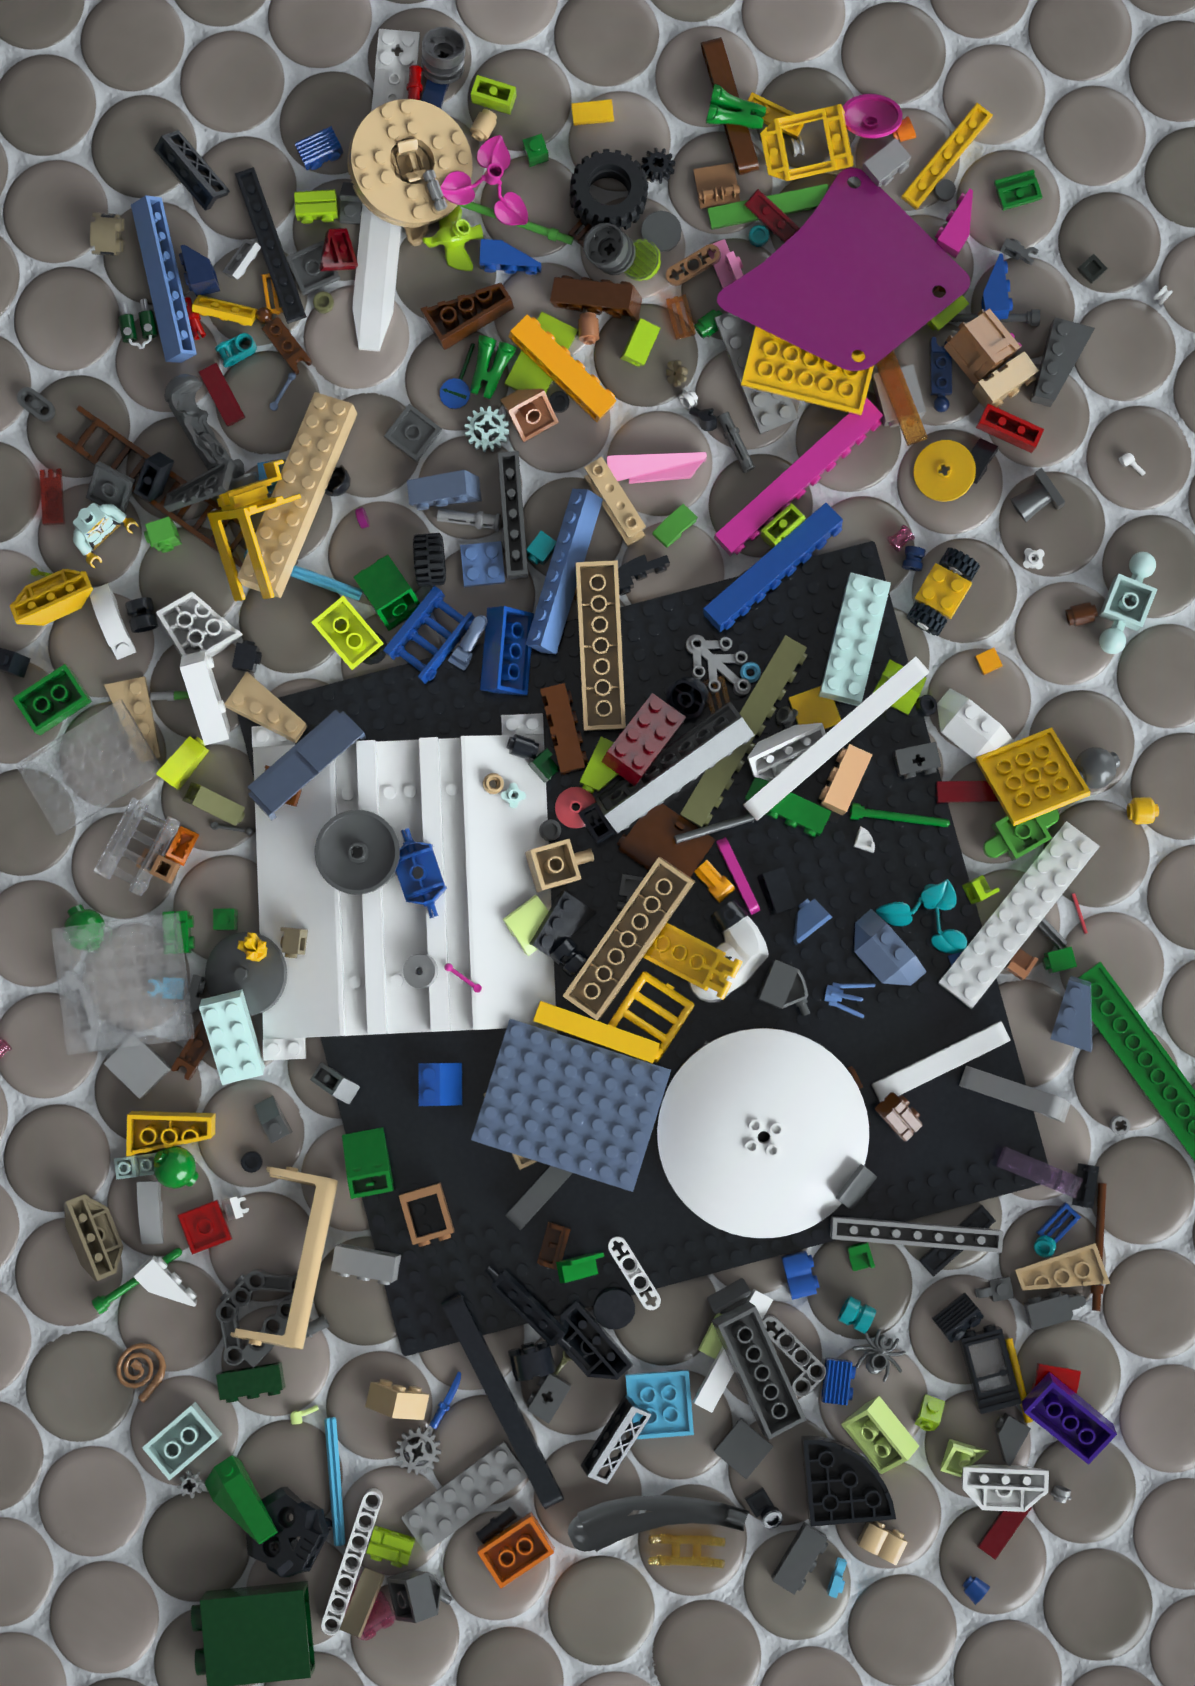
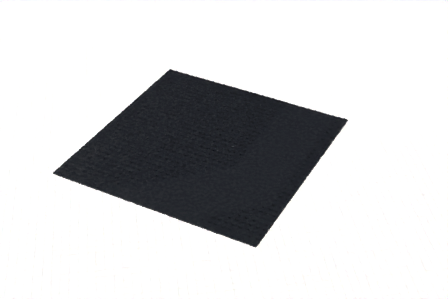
M870 541L811 557L805 563L801 562L796 566L797 569L789 577L786 575L781 579V583L776 589H770L766 592V596L761 602H755L750 606L751 609L746 615H740L735 619V623L728 630L724 629L721 632L703 615V608L740 576L620 607L626 726L652 693L670 705L669 699H666L667 690L670 685L680 678L693 677V655L686 649V641L690 636L700 635L705 640H721L723 637L730 638L732 646L728 651H722L721 649L708 650L712 654H736L739 651H744L748 656L745 663H756L761 669V678L786 635L807 647L804 652L807 654V657L802 666L797 664L794 669L797 672L792 683L787 681L784 689L787 690L781 701L776 700L773 705L776 708L770 719L766 717L763 725L766 726L760 737L756 735L752 742L756 745L759 741L787 729L785 725L777 724L776 715L778 710L785 706L790 707L792 710L789 697L814 689L822 684L850 572L886 581L875 542ZM889 593L862 702L872 695L889 660L902 666L909 663ZM578 619L566 621L557 654L541 653L531 647L528 694L525 696L480 690L483 643L476 645L470 652L472 653V659L465 670L448 661L453 652H450L436 670L435 677L431 681L428 680L426 684L418 677L421 672L410 663L278 698L307 725L297 743L335 710L339 713L342 711L346 713L364 731L366 737L364 740H375L376 742L419 740V738L428 737L445 739L461 738V736L502 735L501 715L543 713L544 750L548 748L553 754L550 758L559 767L540 689L565 683L566 691L570 690L573 702L570 703L571 711L575 710L578 723H575L576 731L581 732L583 743L579 744L581 751L586 752L588 763L600 737L615 742L624 730L584 731ZM726 641L722 642L723 646H729V644ZM693 642L695 647H700L699 642ZM701 656V666L705 669V675L699 680L707 687L709 683L708 663ZM737 656L740 661L744 660L743 656ZM433 657L419 661L427 665ZM723 663L741 679L740 670L743 665ZM752 669L747 670L746 673L748 676L754 675V671ZM695 670L697 675H702L700 670ZM717 670V680L721 684L717 693H710L708 691L709 702L706 709L696 718L685 719L666 747L729 702L740 713L759 679L754 683H750L751 689L746 696L740 697L733 692V684ZM712 683L710 685L712 689H717L716 684ZM739 684L740 688L746 689L745 684ZM834 700L841 720L858 707ZM916 702L909 715L890 706L844 746V748H847L851 744L873 754L851 803H859L865 809L948 819L950 821L948 827L870 817L853 820L849 817L850 803L844 815L834 811L831 812L820 836L817 834L815 837L803 832L804 828L800 826L793 828L784 823L785 819L780 817L774 819L766 814L758 821L754 818L752 822L708 834L715 839V842L698 867L708 860L721 875H724L732 883L735 890L719 903L708 891V887L693 873L690 878L695 880V883L667 923L717 948L724 942L723 933H719L711 914L735 898L749 913L716 844V841L726 837L759 905L760 911L752 915L749 913L748 916L758 927L766 942L769 953L768 958L745 984L731 992L724 1000L715 1003H708L698 999L691 991L687 980L642 958L602 1017L596 1020L608 1025L634 983L644 971L664 984L672 985L675 991L694 1003L693 1010L660 1061L653 1062L655 1065L671 1070L664 1095L674 1075L691 1055L702 1048L705 1040L711 1042L726 1034L746 1029L772 1028L797 1033L826 1048L846 1068L852 1066L863 1086L859 1090L865 1103L869 1123V1144L864 1166L877 1176V1179L851 1211L842 1203L832 1214L814 1226L782 1237L751 1238L718 1229L691 1211L679 1198L668 1181L658 1149V1111L633 1192L572 1173L531 1220L519 1230L505 1215L550 1165L537 1161L520 1170L512 1153L471 1140L485 1098L483 1094L487 1092L507 1028L321 1037L328 1066L360 1086L350 1105L337 1099L345 1134L384 1127L395 1190L362 1197L375 1250L401 1255L397 1280L392 1283L390 1282V1285H385L400 1348L404 1356L460 1342L441 1304L442 1301L458 1293H461L482 1335L528 1324L491 1288L493 1279L484 1272L490 1265L499 1274L504 1271L511 1274L552 1316H557L565 1312L576 1301L584 1308L594 1306L596 1296L608 1288L616 1287V1289L626 1290L630 1295L636 1294L609 1252L608 1243L615 1236H620L626 1240L655 1289L835 1241L836 1239L830 1238L831 1216L905 1222L1052 1181L1034 1111L959 1086L966 1066L1026 1085L997 978L972 1009L939 984V981L951 967L948 956L952 955V953L942 952L933 946L931 938L933 935L939 934L937 932L935 908L927 909L923 903H921L915 914H912L913 920L910 924L906 926H893L887 923L916 955L926 970V973L911 986L882 984L854 952L855 922L870 909L876 913V909L882 905L903 902L908 904L910 910H912L917 904L919 897H921L926 885H936L946 879L950 881L955 890L957 902L955 907L950 910L939 909L941 930L954 929L962 932L967 939L968 946L982 928L976 903H970L962 885L969 882V877L948 803H936L935 782L942 781L938 768L936 773L924 775L923 771L916 773V777L904 779V776L898 777L893 757L895 750L931 743L924 716L918 713ZM237 713L254 777L252 727L261 725ZM795 718V721L793 722L792 726H793V725H798V724H797V721H796V718ZM834 726L825 729V733L830 731ZM840 750L791 791V793L820 806L822 800L819 799L823 788L830 784V781L827 779L834 766L837 767L839 764L836 759ZM744 754L742 760L745 763L740 771H734L731 777L734 781L729 790L724 788L721 794L724 798L719 807L716 808L714 806L710 812L713 817L708 826L749 814V811L743 806L746 803L744 799L755 778L747 758L749 754ZM917 756L913 760V763H917L918 766L922 762V759H917ZM559 769L546 782L548 820H555L561 826L560 836L555 840L549 841V844L570 839L574 853L591 849L594 861L578 865L581 875L580 880L551 889V907L561 890L597 912L570 936L577 945V950H582L590 957L622 911L617 910L618 901H627V896L619 895L622 874L645 877L649 871L618 850L620 847L617 845L623 834H629L638 819L631 823L630 827L626 830H622L619 833L615 831L616 834L599 844L594 841L586 826L574 829L563 825L559 821L555 812V803L558 796L568 788H582L583 785L580 784V780L585 769L561 775ZM705 771L696 780L684 785L679 792L666 798L663 804L680 815ZM619 775L600 792L594 791V793H591L594 799L623 779V777ZM574 803L572 809L574 811L579 810V804ZM859 827L865 828L871 834L875 844L874 853L853 847ZM784 867L797 907L771 916L757 876ZM806 899L810 901L816 899L832 918L802 942L795 945L793 937L796 912L800 910L798 906ZM773 960H778L800 970L807 986L808 1003L806 1004L810 1014L802 1016L799 1006L796 1007L795 1004L779 1009L757 1000ZM554 961L556 1006L595 1020L563 997L582 967L569 977L562 970L563 965L557 964ZM645 982L639 991L677 1017L684 1008L683 1005L648 982ZM833 982L839 984L875 983V987L840 988L844 990L843 994L863 998V1001L842 998V1001L838 1003L858 1011L864 1015V1018L855 1016L838 1007L830 1006L828 1001H824L827 985L833 986ZM635 999L628 1008L629 1011L664 1034H667L673 1025ZM624 1017L616 1026L621 1030L661 1044L660 1040ZM1002 1021L1011 1041L902 1094L910 1102L908 1105L909 1109L913 1107L921 1115L918 1119L923 1125L917 1132L913 1133L914 1135L908 1141H903L876 1112L875 1107L880 1101L872 1084ZM557 1030V1034L567 1036L585 1043H589L607 1050H611L609 1048L597 1045L595 1043L580 1039L578 1037ZM419 1063H462V1105L419 1106ZM766 1131L758 1134L760 1142H767L770 1138V1134ZM441 1182L455 1232L450 1234L451 1238L442 1241H439L438 1238L431 1239V1244L419 1247L418 1244L413 1245L399 1195ZM437 1193L407 1202L417 1237L447 1229ZM548 1222L571 1228L562 1260L589 1253L604 1252V1257L596 1259L597 1275L560 1283L558 1270L544 1267L537 1263ZM613 1242L614 1246L612 1247V1249H617L621 1254L620 1256H617L618 1260H620L624 1255L630 1254L628 1250H626L625 1253L623 1252V1250L621 1249V1246L623 1245L622 1242ZM627 1258L623 1261V1267L626 1270L634 1268L635 1262L633 1259ZM638 1276L634 1280V1285L637 1288H643L646 1285V1279Z

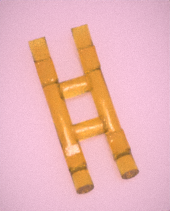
M649 1535L648 1540L650 1544L672 1543L671 1556L648 1557V1565H685L724 1568L725 1560L701 1557L702 1545L724 1547L725 1538L708 1535ZM680 1544H693V1557H680Z

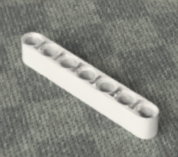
M1002 1021L997 1022L873 1083L872 1087L880 1102L884 1101V1098L891 1092L899 1096L1011 1040Z
M377 1488L367 1490L362 1499L322 1620L321 1628L327 1635L332 1636L338 1633L343 1622L383 1501L382 1492ZM375 1495L378 1498V1503L370 1504L367 1497ZM364 1515L369 1516L371 1523L364 1525L360 1517ZM354 1537H363L365 1543L363 1545L355 1544ZM355 1557L358 1564L355 1566L349 1565L347 1558ZM343 1577L348 1578L351 1581V1585L343 1586L340 1579ZM335 1598L342 1599L344 1606H335L333 1600ZM334 1619L337 1622V1626L331 1628L327 1625L326 1621Z

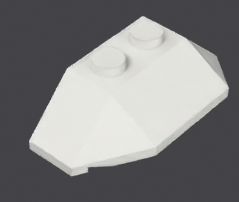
M951 688L937 703L940 732L971 758L976 759L978 756L1014 742V739L999 722L972 700Z
M823 724L793 725L759 741L747 757L753 776L772 781L826 734Z
M977 1464L963 1467L962 1489L982 1510L1025 1512L1048 1493V1470L1028 1466Z

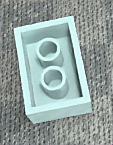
M194 1402L142 1448L170 1481L213 1444L222 1433L198 1404Z

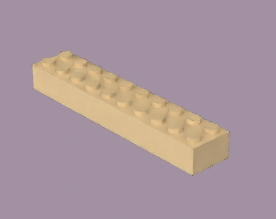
M317 392L312 397L281 471L282 480L277 481L271 497L283 496L285 498L294 494H300L301 498L265 510L255 533L274 596L279 598L282 597L324 496L325 489L329 484L357 416L352 403ZM247 552L237 578L243 586L260 591L252 562Z

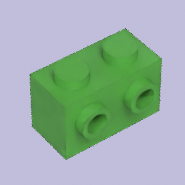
M169 516L145 524L147 531H144L146 541L150 543L151 547H155L158 552L166 553L172 551L173 547L182 544L177 527Z

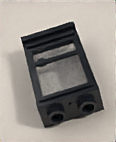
M991 1324L984 1326L982 1331L975 1332L974 1329L966 1331L959 1342L978 1412L985 1414L1022 1404L1002 1328Z

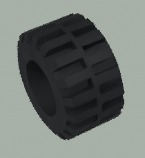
M440 533L415 534L413 538V557L418 586L444 585L446 581V565L442 535Z

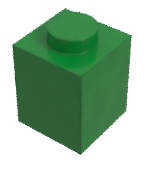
M542 133L522 140L523 150L529 167L549 161L548 150Z
M213 909V930L238 931V910Z
M1072 946L1044 953L1045 958H1042L1044 969L1048 970L1049 973L1077 967Z

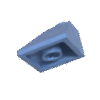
M806 899L798 906L800 910L796 912L793 937L795 945L802 942L832 918L816 899L812 901Z

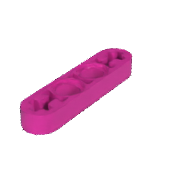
M724 837L716 841L718 849L750 915L759 912V905L727 838Z

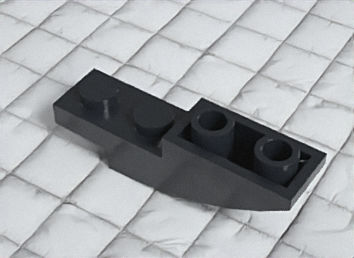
M644 554L619 567V595L622 596L631 592V589L634 588L633 579L640 581L647 578L649 573L655 572V574L665 572L667 570L666 567L670 566L668 556L665 555L647 561Z

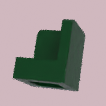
M548 748L540 752L528 764L544 783L549 781L559 770V767L550 758L553 754Z

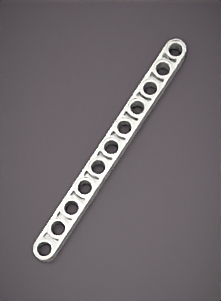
M917 657L913 658L743 806L758 821L922 680L930 671Z

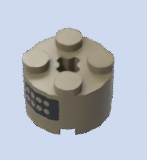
M94 212L92 217H96V219L90 225V246H95V250L91 251L92 254L118 256L119 253L124 252L125 241L121 239V231L125 230V219L120 218L119 214Z

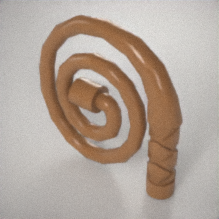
M138 1343L131 1345L119 1357L116 1373L120 1383L126 1387L138 1388L144 1386L153 1376L154 1369L152 1360L148 1355L133 1353L124 1362L123 1371L125 1376L130 1380H138L144 1374L142 1364L135 1360L131 1367L136 1371L139 1370V1374L131 1375L128 1371L129 1363L138 1357L146 1360L149 1372L146 1378L135 1384L125 1381L121 1375V1366L124 1358L134 1349L146 1348L155 1353L159 1360L158 1372L138 1397L140 1401L145 1403L155 1388L162 1383L166 1364L163 1355L157 1348L151 1344Z

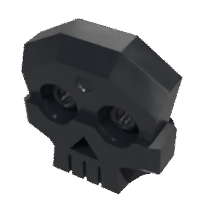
M281 1487L261 1499L278 1533L263 1543L258 1544L246 1532L247 1555L266 1563L268 1570L279 1577H291L299 1573L310 1572L331 1530L328 1527H332V1520L324 1517L322 1508L311 1501H302L288 1487ZM290 1514L293 1515L292 1521L289 1519ZM276 1543H278L279 1546L277 1550L275 1549Z

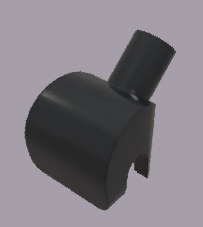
M691 407L689 414L699 418L701 429L713 431L717 428V419L713 414V408L700 410L696 407Z

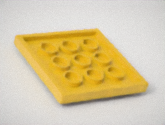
M1052 727L976 757L979 768L1013 826L1090 796L1089 788Z

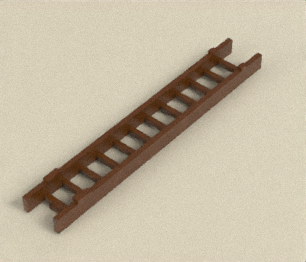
M79 405L76 410L90 420L92 424L89 428H86L77 444L60 433L56 437L93 465L99 461V458L113 439H117L125 445V448L111 465V468L117 470L132 450L142 457L129 475V477L135 479L143 469L142 466H144L145 459L150 457V455ZM99 427L109 435L96 453L91 456L85 451L83 446L95 429ZM173 471L170 472L169 477L176 482L168 493L187 483L186 480ZM167 494L160 504L155 500L151 502L146 501L219 553L214 535L208 539L198 531L208 518L207 513L212 512L214 509H222L217 502L211 498L203 500L209 506L192 527L182 520V517L191 505L181 508L178 514L175 515L163 507ZM237 518L226 519L222 521L224 529L227 527L230 521L234 522L236 525L240 527ZM242 530L229 546L231 553L234 552L244 538ZM233 556L235 565L241 569L243 563Z

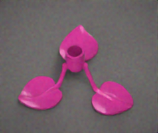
M501 135L487 140L477 152L478 164L483 168H487L479 180L471 184V179L466 173L455 171L448 174L440 186L443 197L456 205H466L475 198V192L472 188L477 187L482 181H486L489 185L497 184L500 201L494 205V214L498 221L511 226L525 225L528 222L526 206L516 193L507 192L502 197V181L500 179L504 170L510 165L511 158Z

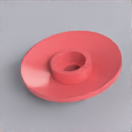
M581 787L568 788L556 800L555 812L557 818L563 825L569 828L585 827L578 813L596 801L590 792L585 791ZM574 803L579 804V810L574 811L572 805Z

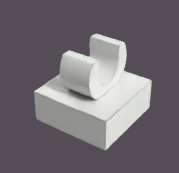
M236 1196L222 1201L228 1221L243 1217V1213L249 1211V1208L241 1209L240 1202L246 1200L245 1197L237 1198Z

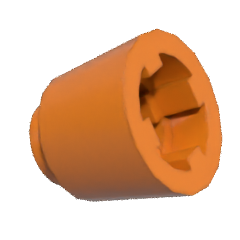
M909 116L902 119L900 127L892 133L893 138H896L899 142L916 138V133Z

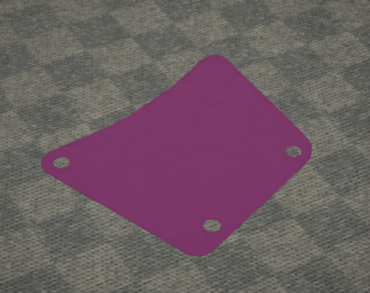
M846 168L837 175L820 204L803 226L763 263L724 287L718 293L717 303L723 310L838 367L850 371H860L878 363L969 289L970 277L880 186L877 187L863 170ZM850 177H857L860 179L861 185L858 188H851L847 181ZM935 286H942L946 294L944 297L938 298L933 295L932 289ZM855 350L863 351L865 354L864 361L855 362L851 356L852 352Z

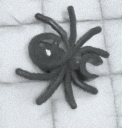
M879 1329L873 1343L868 1332H866L864 1335L871 1347L854 1346L852 1348L853 1350H869L858 1360L855 1366L856 1369L859 1368L861 1362L867 1357L865 1365L871 1374H878L886 1368L883 1382H886L889 1376V1361L901 1373L902 1369L890 1357L901 1356L906 1353L905 1351L892 1353L898 1345L899 1338H896L894 1344L891 1338L888 1339L886 1344H883L886 1336L880 1335L881 1329Z

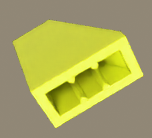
M189 736L156 774L171 786L180 790L209 750L205 748L206 745H204L203 740L199 737H196L194 740Z

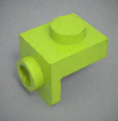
M925 1394L922 1399L919 1415L914 1424L920 1426L925 1431H935L940 1425L945 1401Z

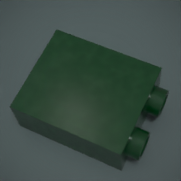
M308 1581L206 1591L200 1599V1605H192L193 1632L202 1631L204 1648L195 1650V1671L197 1676L206 1675L207 1686H236L311 1678L315 1669Z

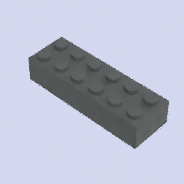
M748 1301L711 1320L762 1434L770 1440L806 1421V1417L756 1306Z

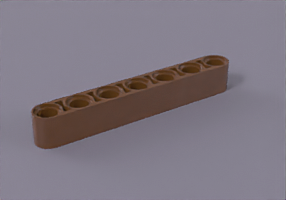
M719 37L701 42L702 54L712 88H714V84L720 85L728 93L739 98L722 38ZM723 124L738 175L759 170L758 159L749 129L740 125Z

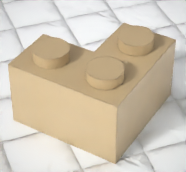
M380 1379V1382L370 1383L365 1407L391 1418L424 1420L429 1394L421 1392L422 1388L417 1386H409V1389H406L405 1386L392 1385V1381Z

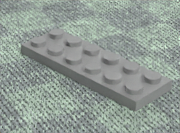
M727 312L715 317L714 320L741 386L755 325ZM741 386L759 434L798 419L791 398Z
M503 1441L401 1516V1519L426 1553L528 1478L522 1464L507 1443Z

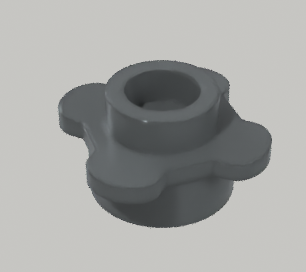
M788 706L780 708L776 715L777 724H783L786 728H790L795 721V717L798 715V711L796 709L791 710Z

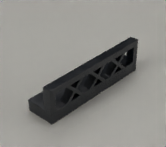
M179 130L161 136L154 151L205 211L212 208L216 199L229 194V189ZM176 138L181 145L176 144L172 139ZM185 154L191 156L194 159V161L188 159L185 156ZM198 169L204 171L207 176L202 175ZM211 185L216 186L220 191L216 192Z
M628 1396L623 1397L581 1463V1467L587 1477L608 1485L651 1417L650 1411L636 1406L632 1398ZM636 1413L643 1415L640 1421L632 1423ZM631 1431L630 1437L621 1441L623 1433ZM619 1448V1454L610 1458L611 1452ZM609 1467L605 1476L598 1474L601 1468Z

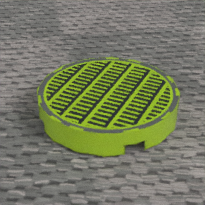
M635 240L633 243L636 248V256L633 264L624 273L635 281L651 279L661 265L660 251L655 244L648 240Z

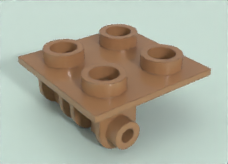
M734 163L693 169L700 209L740 202V188L737 185Z

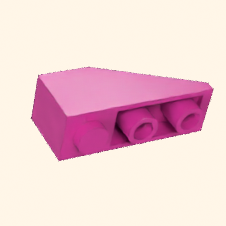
M970 188L966 194H961L956 202L959 205L956 211H950L946 218L948 222L946 227L943 228L941 226L935 236L937 238L936 243L954 258L961 251L970 233L973 190Z

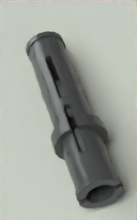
M725 412L719 415L717 419L725 432L724 437L728 439L743 473L754 469L755 465L739 435V428L735 427L731 419L730 413Z

